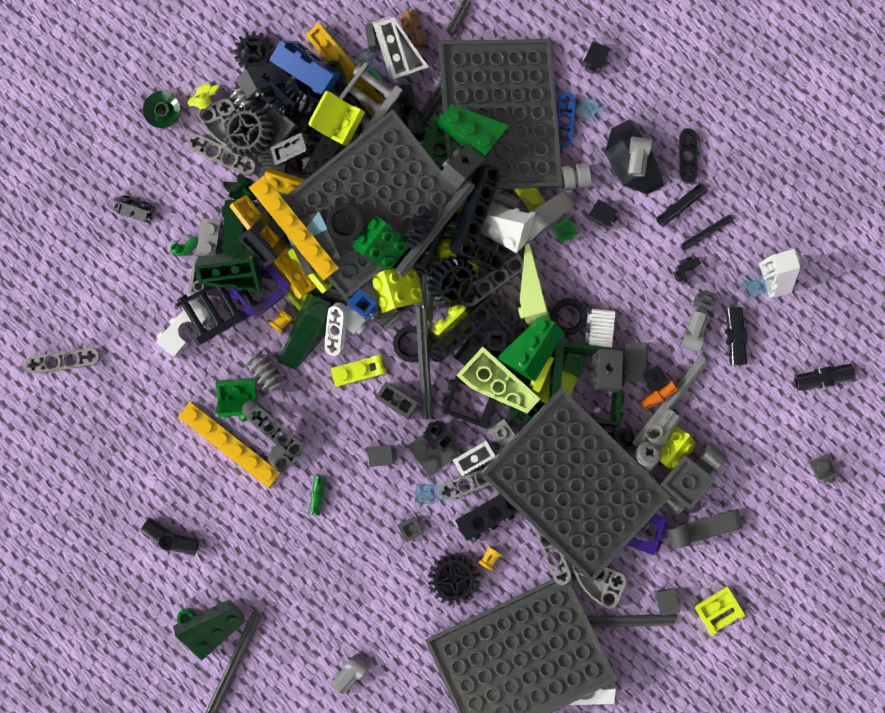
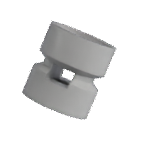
M588 162L577 163L575 167L572 165L561 166L563 189L565 191L575 189L576 186L580 188L591 187V174Z

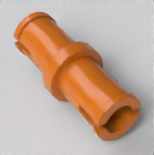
M671 380L660 389H655L652 394L643 400H640V403L645 408V411H648V409L659 402L663 403L665 398L679 391L675 382Z

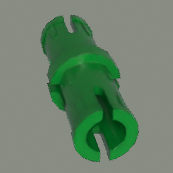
M314 475L308 514L313 515L314 507H316L315 515H321L322 498L325 497L323 491L326 477L321 476L320 484H318L319 476Z

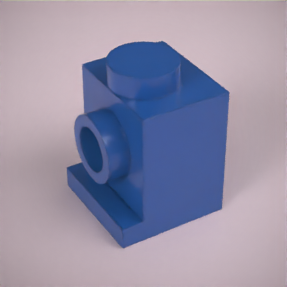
M360 288L347 302L348 307L365 320L368 317L372 319L378 312V309H376L378 306L377 302ZM367 304L368 308L366 310H362L361 305Z

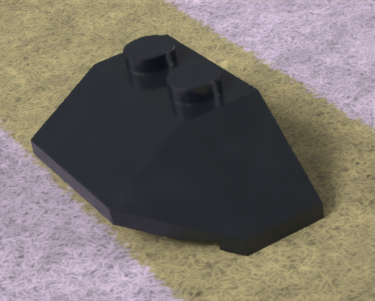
M627 120L611 129L605 155L622 186L648 195L663 187L664 183L659 166L651 151L647 157L645 176L637 177L628 174L632 136L643 137L639 130Z

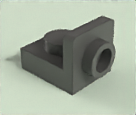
M374 21L365 25L369 52L376 51V45H379L372 23Z
M828 454L809 462L818 483L828 485L835 482V478L840 476L839 472L835 471Z

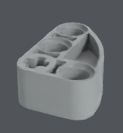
M228 99L214 102L199 111V118L210 136L225 147H227L228 142L224 141L227 135L222 132L227 130L224 123H228L227 116L232 117V111H236L233 103ZM225 106H228L229 112L227 113L224 112ZM206 114H213L212 119L204 120Z
M565 190L534 211L536 215L531 227L530 242L576 206Z
M571 564L579 585L593 600L606 608H614L618 604L626 585V578L623 574L606 567L600 578L590 582ZM617 576H620L618 578L621 580L620 584L616 583L614 586L612 578H617ZM613 594V601L609 604L605 603V595Z

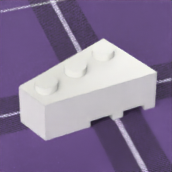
M388 16L372 22L389 77L396 79L429 67L394 17Z
M795 249L771 255L759 263L770 299L792 293L800 270L799 264H801L800 256L795 252Z

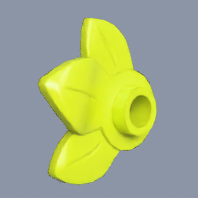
M209 83L201 85L196 90V95L189 98L188 105H194L200 110L206 108L212 102L210 97L219 90L220 85L217 84L212 87Z

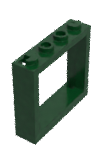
M559 342L552 352L554 360L551 364L549 399L561 388L563 353L568 352L593 356L599 349L623 351L622 386H624L626 376L623 374V367H625L627 362L624 356V349ZM622 389L617 393L611 392L610 420L594 419L601 427L616 428L620 426L623 417L621 405L624 403Z

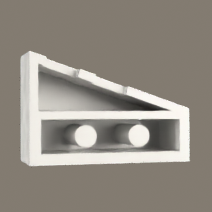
M491 203L481 233L517 253L529 240L536 213L521 212L518 208L512 210L505 208L504 205Z

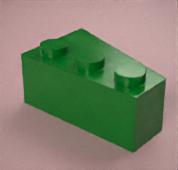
M540 316L496 359L508 370L535 382L564 335V332L555 322Z

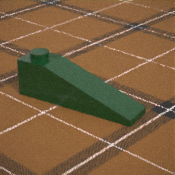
M310 292L307 294L278 363L297 369L325 337L328 310L335 304L334 302Z

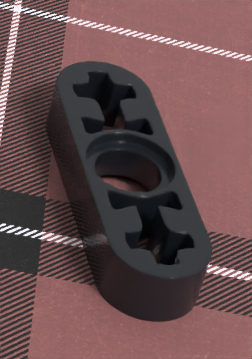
M687 128L679 135V179L684 184H691L697 178V134L693 129ZM686 133H689V136L693 137V139L689 141V146H693V148H683V146L687 145V140L683 139ZM683 153H692L693 159L691 161H685L683 159ZM693 164V167H689V173L693 174V176L688 180L686 176H683L687 171V166L683 167V165Z

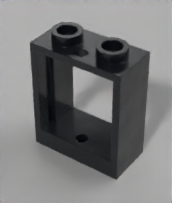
M456 376L455 380L451 379L447 390H450L448 398H443L440 406L443 408L442 413L486 429L496 400L489 397L480 421L451 411L449 407L458 384L467 386L458 376Z

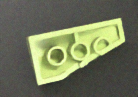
M527 243L525 244L520 292L521 307L518 310L521 319L524 318L526 323L531 325L540 316L548 320L551 319L547 303L542 294L543 289L538 277L530 244Z
M484 347L457 374L471 389L525 413H528L540 400L536 394Z

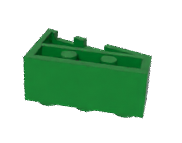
M452 104L441 116L437 127L463 147L467 144L471 145L484 158L509 126Z

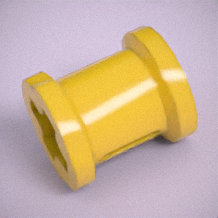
M280 309L278 316L269 325L283 334L285 327L294 319Z
M488 546L487 552L478 563L493 571V566L498 558L502 557V554Z

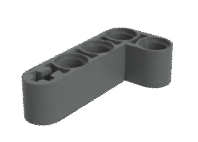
M498 243L495 251L499 253V248L503 245ZM508 249L509 253L502 255L504 258L502 268L490 272L474 284L476 288L471 289L472 295H474L475 292L473 290L475 289L477 295L481 298L478 299V296H475L472 299V304L470 302L465 303V300H462L461 305H464L466 309L474 308L487 296L492 295L518 276L523 270L524 263L518 253ZM518 262L520 269L517 271L512 270L510 263ZM496 273H503L505 280L498 282L495 280L494 275ZM487 284L490 291L482 293L479 290V286Z
M248 401L243 405L242 413L276 444L268 454V462L276 471H286L303 453V445L257 402ZM255 411L259 415L256 417L252 412Z
M707 444L702 454H698L693 461L709 475L714 469H718L727 458V455L713 444ZM669 493L671 497L664 505L679 515L685 509V506Z
M733 509L715 514L712 517L697 519L695 522H686L673 528L669 527L666 531L671 548L678 549L689 546L693 542L744 527L739 510Z

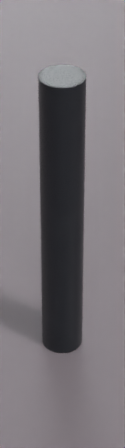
M727 215L681 244L682 248L685 251L733 221L732 217Z

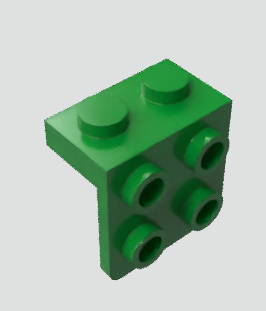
M376 215L368 222L367 227L352 245L358 252L383 270H391L408 248L405 246L407 238Z
M255 378L216 380L218 402L215 416L230 418L231 416L240 415L245 417L242 413L243 405L248 401L257 402Z

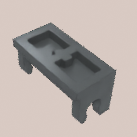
M625 343V360H627L625 365V382L646 383L642 375L647 372V343Z

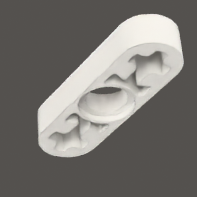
M335 303L328 310L324 347L331 356L338 355L344 349L348 310L342 303ZM333 325L339 328L340 334L333 331Z

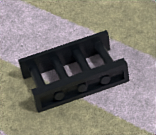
M207 286L189 297L183 295L176 300L178 303L174 306L175 310L183 307L198 333L196 334L198 337L194 339L197 346L249 318L244 311L241 312L240 309L236 308L225 287ZM215 288L231 313V318L226 321L220 318L206 294ZM246 291L244 299L248 305L256 306L262 302L254 300L250 292ZM200 298L214 321V328L210 330L204 329L190 305L191 301Z

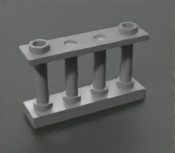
M366 62L362 66L359 64L353 72L355 76L339 97L344 101L350 93L373 110L375 115L371 120L362 118L360 125L363 131L360 135L384 117L402 93V89L397 85L394 89L388 88L366 72L368 68ZM360 77L384 94L386 100L382 105L380 103L377 104L354 87ZM353 135L350 143L357 139L359 135Z

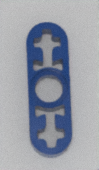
M570 93L562 94L558 101V128L562 130L570 129V132H565V138L568 141L561 144V140H559L560 148L562 149L567 148L572 141L576 100ZM565 98H569V101L572 102L568 106V111H572V113L560 112V110L564 111L565 103H562V101H565ZM563 116L568 117L570 124L567 126L561 125L560 118ZM562 130L558 131L559 138L562 136Z

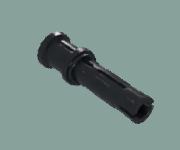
M445 226L420 256L417 263L413 265L416 271L422 274H429L430 265L437 257L436 251L444 236Z

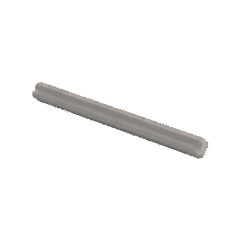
M699 356L677 384L679 391L665 399L635 437L632 444L636 448L641 443L648 441L646 436L647 428L655 425L666 409L672 410L707 366L708 360L705 357Z

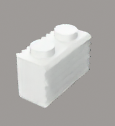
M591 309V312L587 313L586 324H589V332H585L584 343L590 346L612 348L615 311Z
M485 441L455 458L453 462L460 474L464 476L471 472V470L481 466V464H485L488 460L494 459L495 455L488 442Z

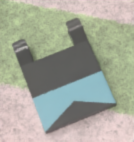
M320 212L301 219L302 223L326 252H330L333 261H340L339 252ZM288 237L304 274H312L313 271L309 262Z

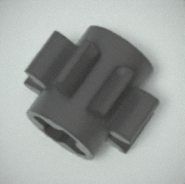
M704 290L702 294L697 293L693 302V306L697 307V312L705 314L707 311H713L716 299L712 297V292Z

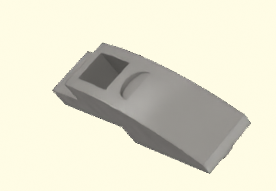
M204 217L201 219L197 251L193 260L188 294H194L209 286L198 283L194 265L198 256L218 254L222 225L220 220Z

